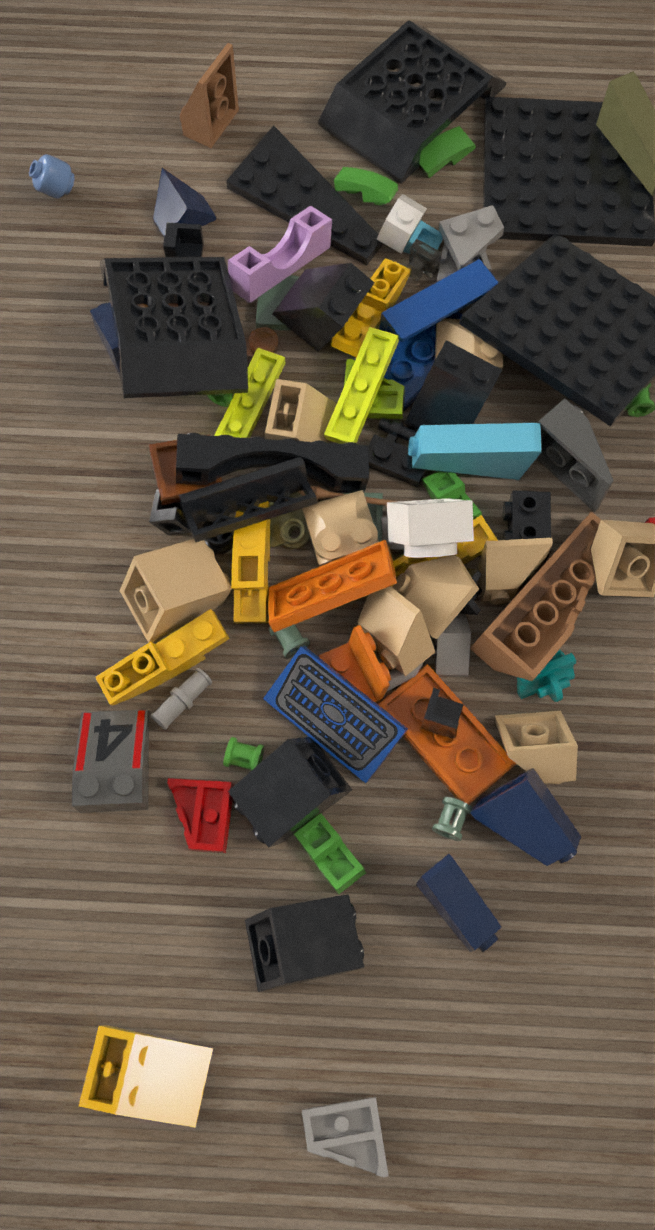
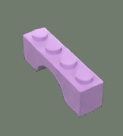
M309 206L290 219L285 235L277 246L268 253L262 255L249 246L228 260V273L233 292L251 303L330 248L332 219L314 207Z

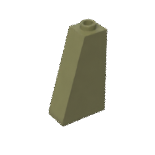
M632 71L609 82L596 125L651 196L655 195V109L637 75Z

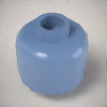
M46 154L38 161L34 160L29 170V176L32 177L35 190L53 198H61L63 195H68L73 187L75 177L71 172L70 165L51 155Z

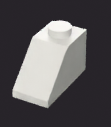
M402 194L386 218L377 240L402 254L427 208Z

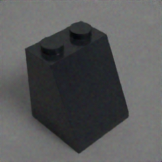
M352 263L305 269L272 315L319 352L343 328L375 282Z
M446 340L404 424L416 430L419 429L420 425L473 424L502 369Z
M310 737L286 740L228 792L234 799L233 805L241 815L246 816L253 825V833L256 838L269 848L283 843L317 815L323 813L352 791V788L320 746Z
M349 894L272 907L245 919L258 992L364 968V948L358 939L355 926L356 911L350 902Z

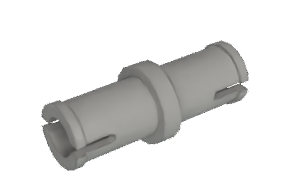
M197 668L179 688L174 687L170 691L171 696L151 714L153 720L166 730L185 709L189 710L193 706L192 702L208 685L213 683L211 678L203 670Z

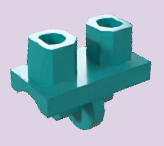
M559 649L533 681L516 677L519 697L523 699L537 693L539 698L549 695L554 702L563 700L562 689L570 687L569 680L575 678L573 666L577 660L572 653L565 655Z

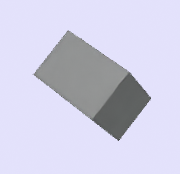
M459 613L439 638H434L435 673L439 677H468L471 631L466 614Z

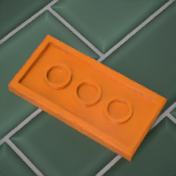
M380 541L270 586L268 588L269 625L273 632L397 584L391 550L387 541Z
M427 664L419 670L414 678L404 682L378 705L408 728L403 738L454 797L470 805L509 772L516 763L508 757L507 752L465 705H463L458 722L459 725L453 739L421 729L433 688L440 689L439 697L463 704Z

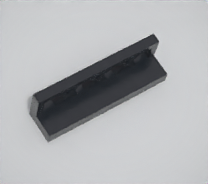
M301 457L179 495L186 523L196 543L317 504V497L307 481L306 466ZM302 490L305 496L299 498L289 497L290 494ZM267 501L274 503L273 506L267 508L258 507L261 503ZM236 511L244 512L242 516L236 518L229 517L230 513ZM205 521L214 522L211 526L199 530L196 524Z

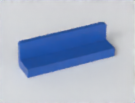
M478 259L382 312L379 330L396 334L399 340L404 342L481 299L499 282L484 263Z

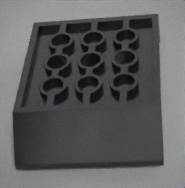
M408 20L336 84L318 120V125L402 184L419 168L421 151L480 96L483 99L486 96L489 98L495 97L506 86V81L425 27ZM399 69L398 72H391V71H389V70ZM416 83H419V84H420V86H416V87L409 85V84H416ZM438 97H439V98H441L442 100H441V101H433V100H431L430 98L435 99V98H438Z
M224 257L104 258L100 261L103 285L108 287L120 354L119 375L123 398L248 393L246 340ZM204 302L207 303L209 306H202L198 303ZM176 303L179 307H172L168 304ZM138 304H146L148 307H147V308H142V307H139V306H137V305H138Z

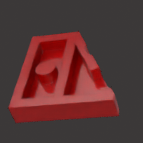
M168 778L167 784L173 793L177 805L176 812L179 821L183 824L188 848L198 852L226 854L233 798L228 791L235 785L232 782Z

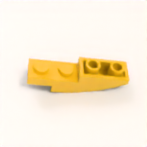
M385 258L370 278L375 282L343 328L332 338L331 346L357 358L369 327L379 329L381 313L395 306L408 280L411 269Z
M270 502L261 503L258 507H270ZM236 511L235 518L242 516L244 512ZM270 519L234 530L231 588L234 590V623L236 624L268 623Z
M209 609L158 643L149 642L95 678L109 704L113 706L153 689L206 659L205 654L230 638L215 612Z

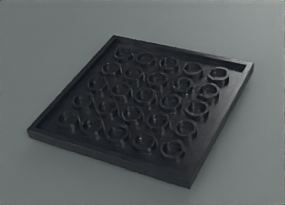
M486 96L484 104L483 208L494 206L504 226L503 235L499 239L547 241L556 234L567 238L571 243L653 246L655 242L653 196H651L596 125L603 102L508 97L489 98Z
M554 234L462 314L459 322L461 326L610 427L655 378V296L560 235Z

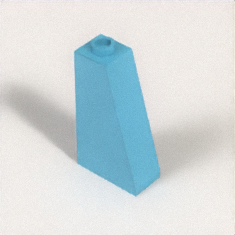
M540 423L420 425L414 437H410L408 443V455L412 456V468L519 480L542 452Z

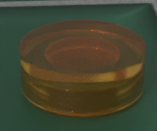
M260 327L251 332L249 348L253 355L257 347L272 353L277 352L279 346L278 336L274 330Z

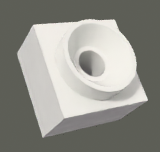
M443 498L387 502L388 539L390 542L404 545V556L406 557L451 556L457 554L458 542L474 541L473 502L471 500Z

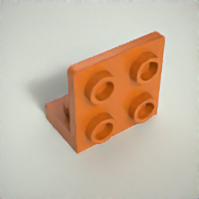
M358 625L353 628L348 643L320 654L318 657L376 704L381 702L389 687V681H391L390 673L383 662L379 663L374 654L376 646L369 632L364 633L362 627Z

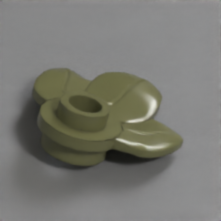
M295 492L290 494L289 497L299 498L302 497V494ZM302 509L270 519V547L274 548L285 545L289 548L297 549L303 547L309 541L310 535ZM300 529V535L297 538H291L292 531Z

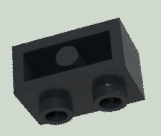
M512 490L509 502H504L502 518L504 521H508V531L504 530L502 540L551 538V492ZM550 549V551H549V553H548V555H547V557H546L544 563H546V561H547V559H548V557H549V555H550L551 549Z

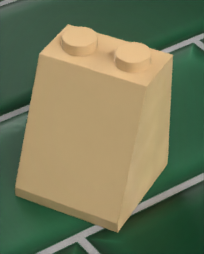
M194 539L134 556L121 586L120 593L149 643L186 625L209 609L214 610L222 606L232 588L229 577L222 572L215 559L213 550L207 546L204 540L196 543Z

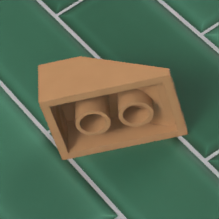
M230 43L226 44L199 80L180 113L183 136L210 148L213 147L239 111L233 45Z

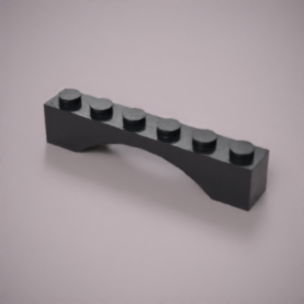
M177 434L176 483L209 485L218 478L238 470L253 467H269L301 457L306 466L307 476L322 483L332 492L353 493L363 490L364 493L369 480L368 445H358L353 442L344 444L327 443L321 440L305 442L289 438L272 440L262 437L240 438L230 435Z

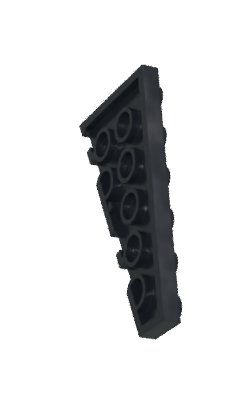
M274 125L226 180L227 189L289 223L292 217L309 206L314 207L332 219L330 246L366 266L382 247V242L377 240L379 234L335 191V188Z

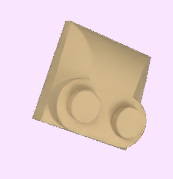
M363 490L320 501L317 504L302 508L319 566L379 542L378 531L373 523Z

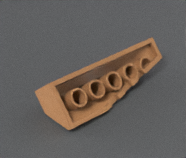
M592 511L470 647V650L493 670L533 681L572 635L578 614L582 611L588 591L596 579L591 547L601 519Z

